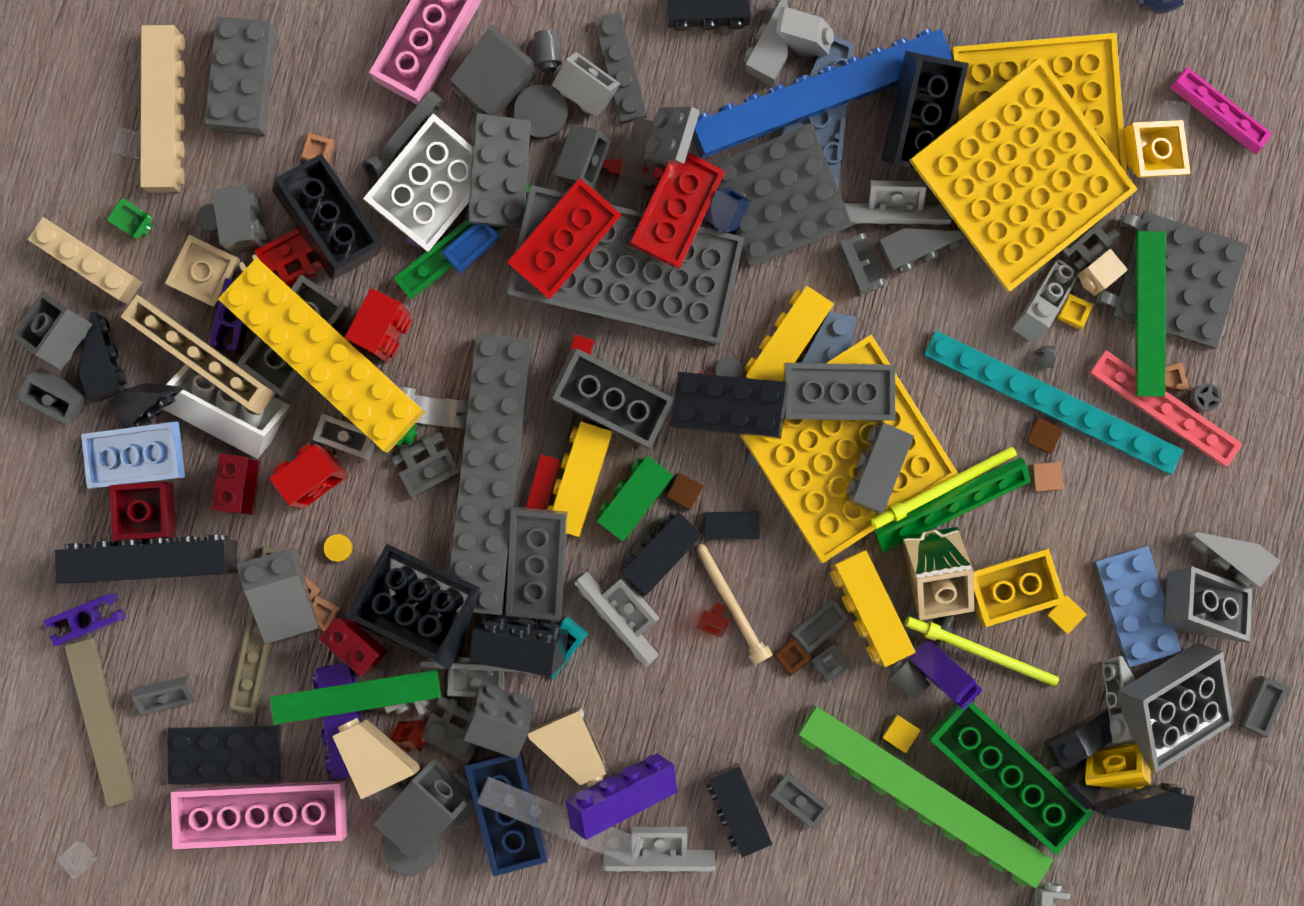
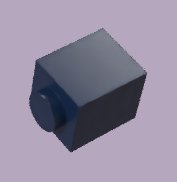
M729 187L718 189L704 219L711 223V227L718 232L725 233L736 230L751 200Z

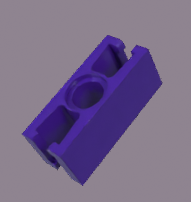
M225 278L221 295L235 280ZM219 301L209 345L225 350L226 346V349L242 354L248 326L239 318L235 322L229 323L228 314L231 311ZM227 328L234 330L232 345L221 344Z
M117 594L104 595L45 619L46 628L54 627V630L60 628L59 622L69 620V625L72 628V632L64 636L57 637L56 634L50 636L53 646L64 645L125 620L126 617L122 609L111 614L112 617L102 620V616L98 611V608L105 604L112 605L119 601ZM84 612L90 616V623L87 627H84L80 621L81 615Z
M928 638L915 650L916 653L908 658L962 710L983 691L967 672Z

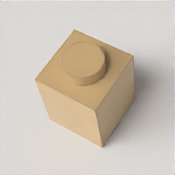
M1109 249L1078 273L1077 277L1081 280L1082 286L1095 296L1111 285L1128 269L1115 253Z

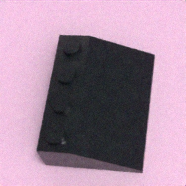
M386 544L346 617L358 626L450 670L463 646L480 588Z

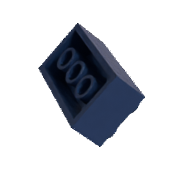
M522 750L517 758L500 754L467 763L465 771L493 877L548 862L550 856Z

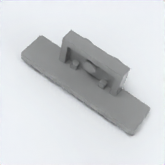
M870 180L868 203H844L852 224L876 223L886 225L891 223L939 226L951 224L952 222L951 216L943 205L924 204L925 181Z
M588 572L574 582L578 587L579 593L590 601L596 608L597 614L608 622L614 629L615 635L626 643L632 650L633 656L639 662H642L647 667L658 657V653L643 637L642 633L660 618L624 576L606 592Z
M456 657L449 670L447 696L475 697L481 683L494 685L504 690L505 672L522 671L470 663L469 657ZM429 660L420 661V667L443 668Z
M631 827V850H604L603 870L613 872L715 871V851L687 850V827Z

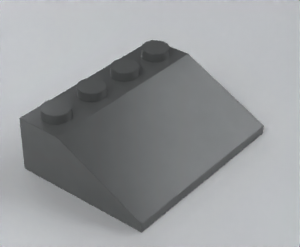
M1198 642L1118 690L1122 715L1151 772L1155 774L1234 724L1223 652Z

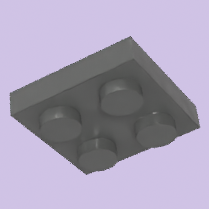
M659 107L654 117V126L650 139L646 143V152L643 160L655 164H684L700 110L694 107Z

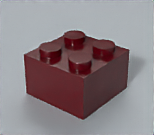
M164 481L109 485L112 541L176 538L174 483Z

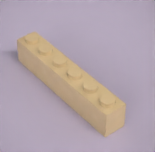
M141 25V188L147 193L180 192V184H184V170L180 168V160L184 157L185 153L184 143L181 141V131H184L185 127L184 116L181 114V104H184L185 101L184 89L181 87V77L185 75L184 62L181 61V51L185 49L184 35L181 34L175 25Z
M136 295L122 314L121 318L258 415L262 413L276 392L139 295Z

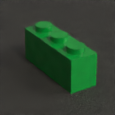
M646 456L644 460L640 457L630 469L633 473L627 482L622 479L613 491L617 495L610 504L606 501L596 513L600 517L597 522L622 542L626 540L673 478L671 473L649 456Z

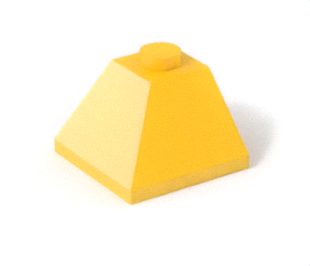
M1183 120L1136 122L1124 128L1126 164L1138 178L1191 174Z
M1137 743L1106 747L1087 757L1085 781L1086 785L1115 789H1140L1151 785V770Z

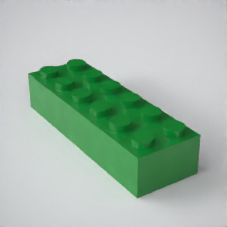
M972 702L964 710L955 704L926 736L934 746L1055 855L1063 849L1094 814L1090 809H1085L1067 792L1066 787Z

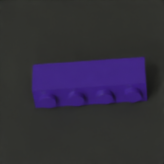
M346 663L315 668L316 674H313L312 677L314 689L356 683L355 672ZM361 711L319 717L323 718L325 728L321 729L322 743L328 747L329 756L325 757L327 773H332V779L350 777L332 736L339 733L337 727L358 718L359 722H362Z
M656 753L566 799L570 829L583 839L588 840L677 793L674 764Z

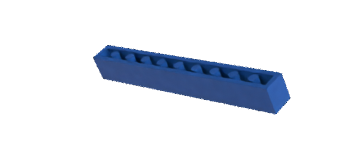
M931 28L916 34V38L908 41L907 38H902L891 44L892 47L886 50L878 47L868 52V56L860 60L858 56L849 58L843 62L844 66L834 69L833 65L825 67L818 71L819 75L809 78V75L801 76L793 81L794 84L791 86L777 85L769 89V94L760 97L758 93L745 98L743 104L734 106V103L722 106L718 109L719 113L709 116L708 112L700 114L692 136V141L699 158H706L898 85L905 50L954 59L942 29L932 32Z

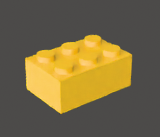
M1041 549L973 570L974 609L979 624L982 627H988L1066 602L1049 549Z

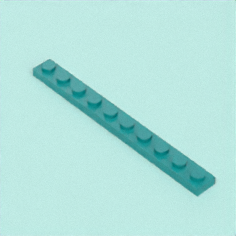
M937 330L934 332L924 352V357L1168 475L1173 474L1183 453V449Z

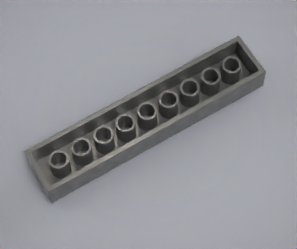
M476 333L449 573L480 588L473 612L503 615L508 575L511 509L516 504L534 343L532 339Z

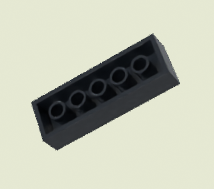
M204 535L205 541H200V537L184 536L176 537L175 543H173L172 538L148 539V544H145V540H121L120 546H118V542H92V548H90V544H64V549L55 550L56 584L237 574V541L228 540V535Z

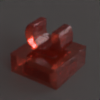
M714 603L711 613L703 610L696 629L722 638L729 623L728 619L722 617L725 606Z
M421 720L400 721L390 740L407 753L414 748L421 752L426 743L422 737L426 726Z

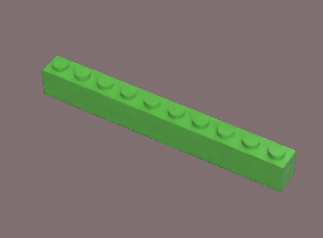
M816 705L813 706L797 731V734L802 737L799 742L813 751L817 746L826 752L823 756L825 759L836 766L839 762L849 767L847 773L859 781L863 777L871 781L870 788L882 796H885L886 792L896 798L893 803L907 812L911 807L919 813L917 818L930 827L933 823L942 827L943 829L940 833L953 842L959 838L966 843L964 849L976 857H979L982 853L990 859L988 864L1002 873L1006 869L1013 873L1011 879L1024 888L1028 884L1037 888L1052 864V858Z

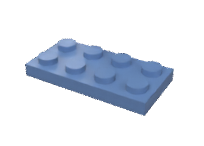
M179 422L81 434L87 489L185 477Z
M1149 546L1094 561L1093 563L1120 649L1128 667L1182 652L1175 629L1164 625L1165 597Z

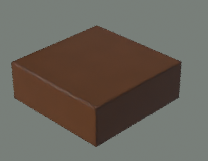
M1038 417L1025 443L1048 454H1052L1063 429Z
M679 473L666 497L691 510L703 485Z
M794 637L773 654L790 676L812 659Z

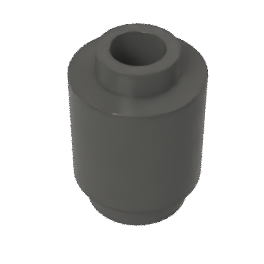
M546 29L535 32L534 39L532 40L535 67L546 73L556 71L557 67L562 64L559 37L556 36L554 30Z
M908 658L904 661L899 660L895 662L888 670L891 673L889 679L908 697L912 696L915 700L930 686V683L926 680L927 676Z

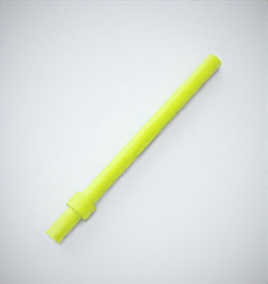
M1009 447L903 503L897 502L888 507V511L871 519L872 526L878 529L893 520L897 522L907 516L906 513L1016 457L1015 449Z
M908 616L905 621L906 627L923 633L925 638L933 641L938 639L1053 687H1056L1058 684V676L941 629V626L933 622L925 623L911 616Z

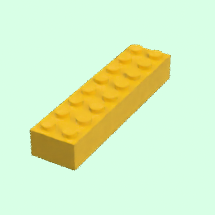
M258 258L218 298L219 301L383 451L388 453L424 415L425 411Z

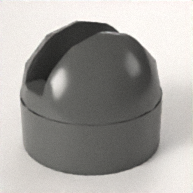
M374 156L363 163V169L369 178L378 180L387 170V163L381 157Z
M1042 346L1036 351L1037 354L1043 355V358H1035L1040 366L1054 368L1056 346Z

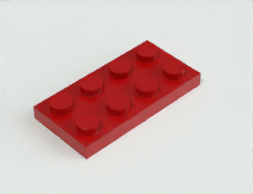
M689 152L684 164H667L629 245L678 270L685 259L725 171Z
M579 178L508 260L507 264L550 300L622 214Z

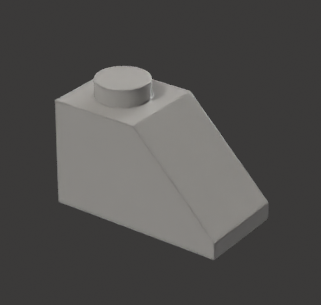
M780 7L776 33L800 58L829 55L830 46L834 41V33L822 17L788 7Z

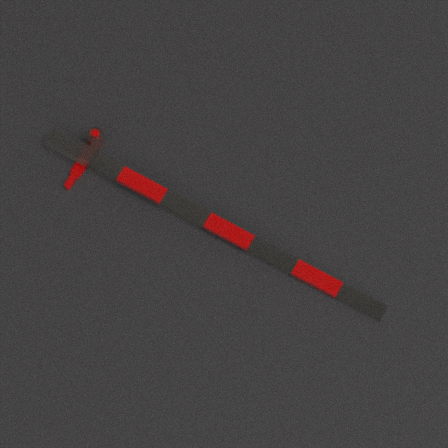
M636 117L624 160L615 158L604 160L602 168L607 169L611 174L619 176L611 205L632 210L638 186L649 189L656 188L666 166L663 164H653L647 168L644 167L646 161L643 160L646 152V143L650 139L654 121ZM581 312L571 349L577 348L591 355L601 317ZM555 403L526 508L547 510L575 413Z

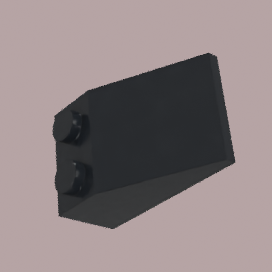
M1161 782V787L1148 786L1097 802L1092 806V810L1105 817L1190 831L1195 797L1187 794L1186 788Z

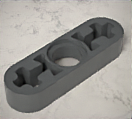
M430 91L388 140L383 152L395 160L431 115L439 111L444 100L435 92Z

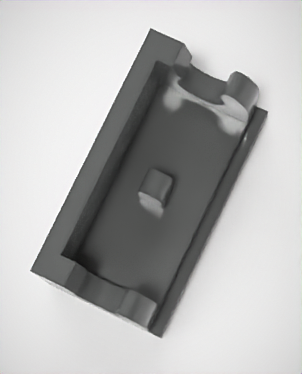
M865 233L839 243L838 249L858 296L887 284Z

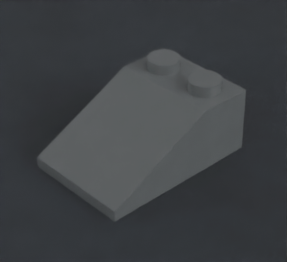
M289 548L236 564L244 593L265 644L319 629L297 549Z
M1193 566L1167 572L1164 625L1186 633L1244 643L1250 642L1252 589Z

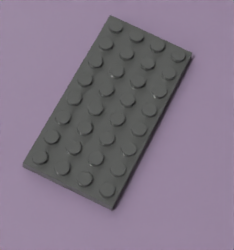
M534 185L530 186L516 251L566 193ZM612 205L622 216L550 300L514 269L511 270L506 295L714 344H721L744 237L699 227L681 267L677 270L629 245L643 212Z

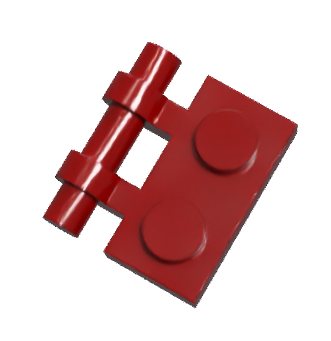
M297 228L254 250L259 260L273 273L278 272L281 277L280 279L290 288H292L300 275L312 278L317 275V271L323 269L318 259L310 262L308 256L313 254ZM300 260L303 267L289 274L286 267Z

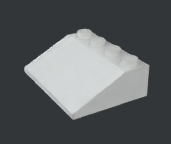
M432 114L362 200L429 252L469 203L473 147L435 114Z

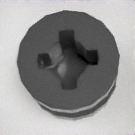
M1206 383L1192 389L1188 401L1193 410L1204 413L1214 410L1220 405L1222 394L1217 386Z

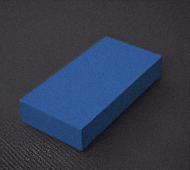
M473 224L441 253L462 274L501 239V236L492 226Z

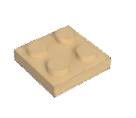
M189 235L165 284L217 308L225 278H232L240 259Z

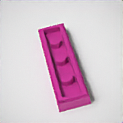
M1188 67L1181 72L1170 87L1255 155L1272 135L1269 130Z

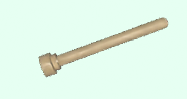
M704 544L697 545L696 552L750 647L749 652L751 655H749V658L753 665L771 657L773 654L768 645L765 646L763 642H759Z

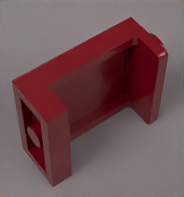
M219 454L212 510L254 515L261 467L260 460H252L244 456Z
M347 617L343 620L336 618L318 638L359 676L371 673L388 654V651Z

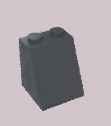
M491 25L451 77L450 82L453 87L452 93L460 101L464 102L467 100L473 105L472 111L475 114L499 116L534 79L536 74L533 61L497 28Z
M433 759L407 785L374 825L385 837H388L397 845L404 855L416 862L473 799L472 794L442 765Z

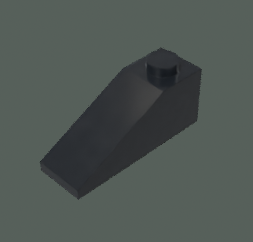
M1108 707L1044 742L1057 767L1065 770L1091 756L1112 741Z

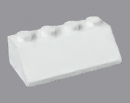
M185 364L166 384L181 386L183 390L174 397L176 400L174 403L163 409L258 459L271 444L290 405L273 397L262 413L258 415Z

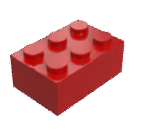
M370 288L345 339L358 349L387 363L388 359H393L399 350L400 344L397 342L402 334L406 335L413 321L410 319L412 314L402 303Z
M308 444L296 452L298 457L290 463L284 461L273 469L275 474L269 479L289 506L305 509L349 475L329 449L316 444L313 446Z

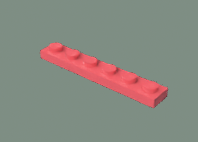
M1107 350L1103 351L1088 373L1223 467H1228L1243 445L1166 391L1165 397H1135V370Z

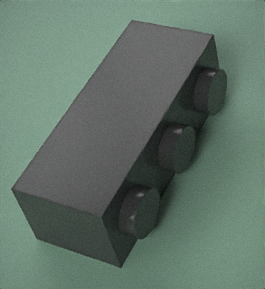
M886 423L877 424L876 427L873 426L867 436L866 441L869 443L865 453H861L856 467L859 468L856 478H852L847 486L846 493L849 494L847 501L876 514L884 513L914 435Z

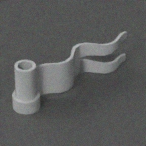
M399 387L425 411L424 415L416 423L466 429L467 419L456 415V413H467L469 402L415 395L416 389Z

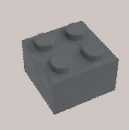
M245 185L211 190L220 245L232 254L253 251L264 246L263 241L267 240L265 225L260 224L259 214L263 213L260 198H256L255 193L250 191Z
M42 291L11 337L39 358L61 370L65 363L71 359L80 341L86 337L92 323Z
M481 683L470 707L464 741L517 758L529 733L533 700L527 699L520 694L515 695L501 690L494 685Z

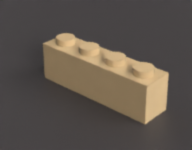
M44 217L27 239L127 305L143 283Z

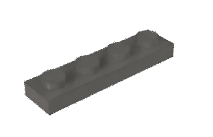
M620 12L594 18L607 73L621 83L614 94L620 123L624 124L647 118Z

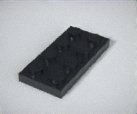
M679 372L671 427L781 439L789 384L781 381Z
M280 725L167 728V784L281 781Z

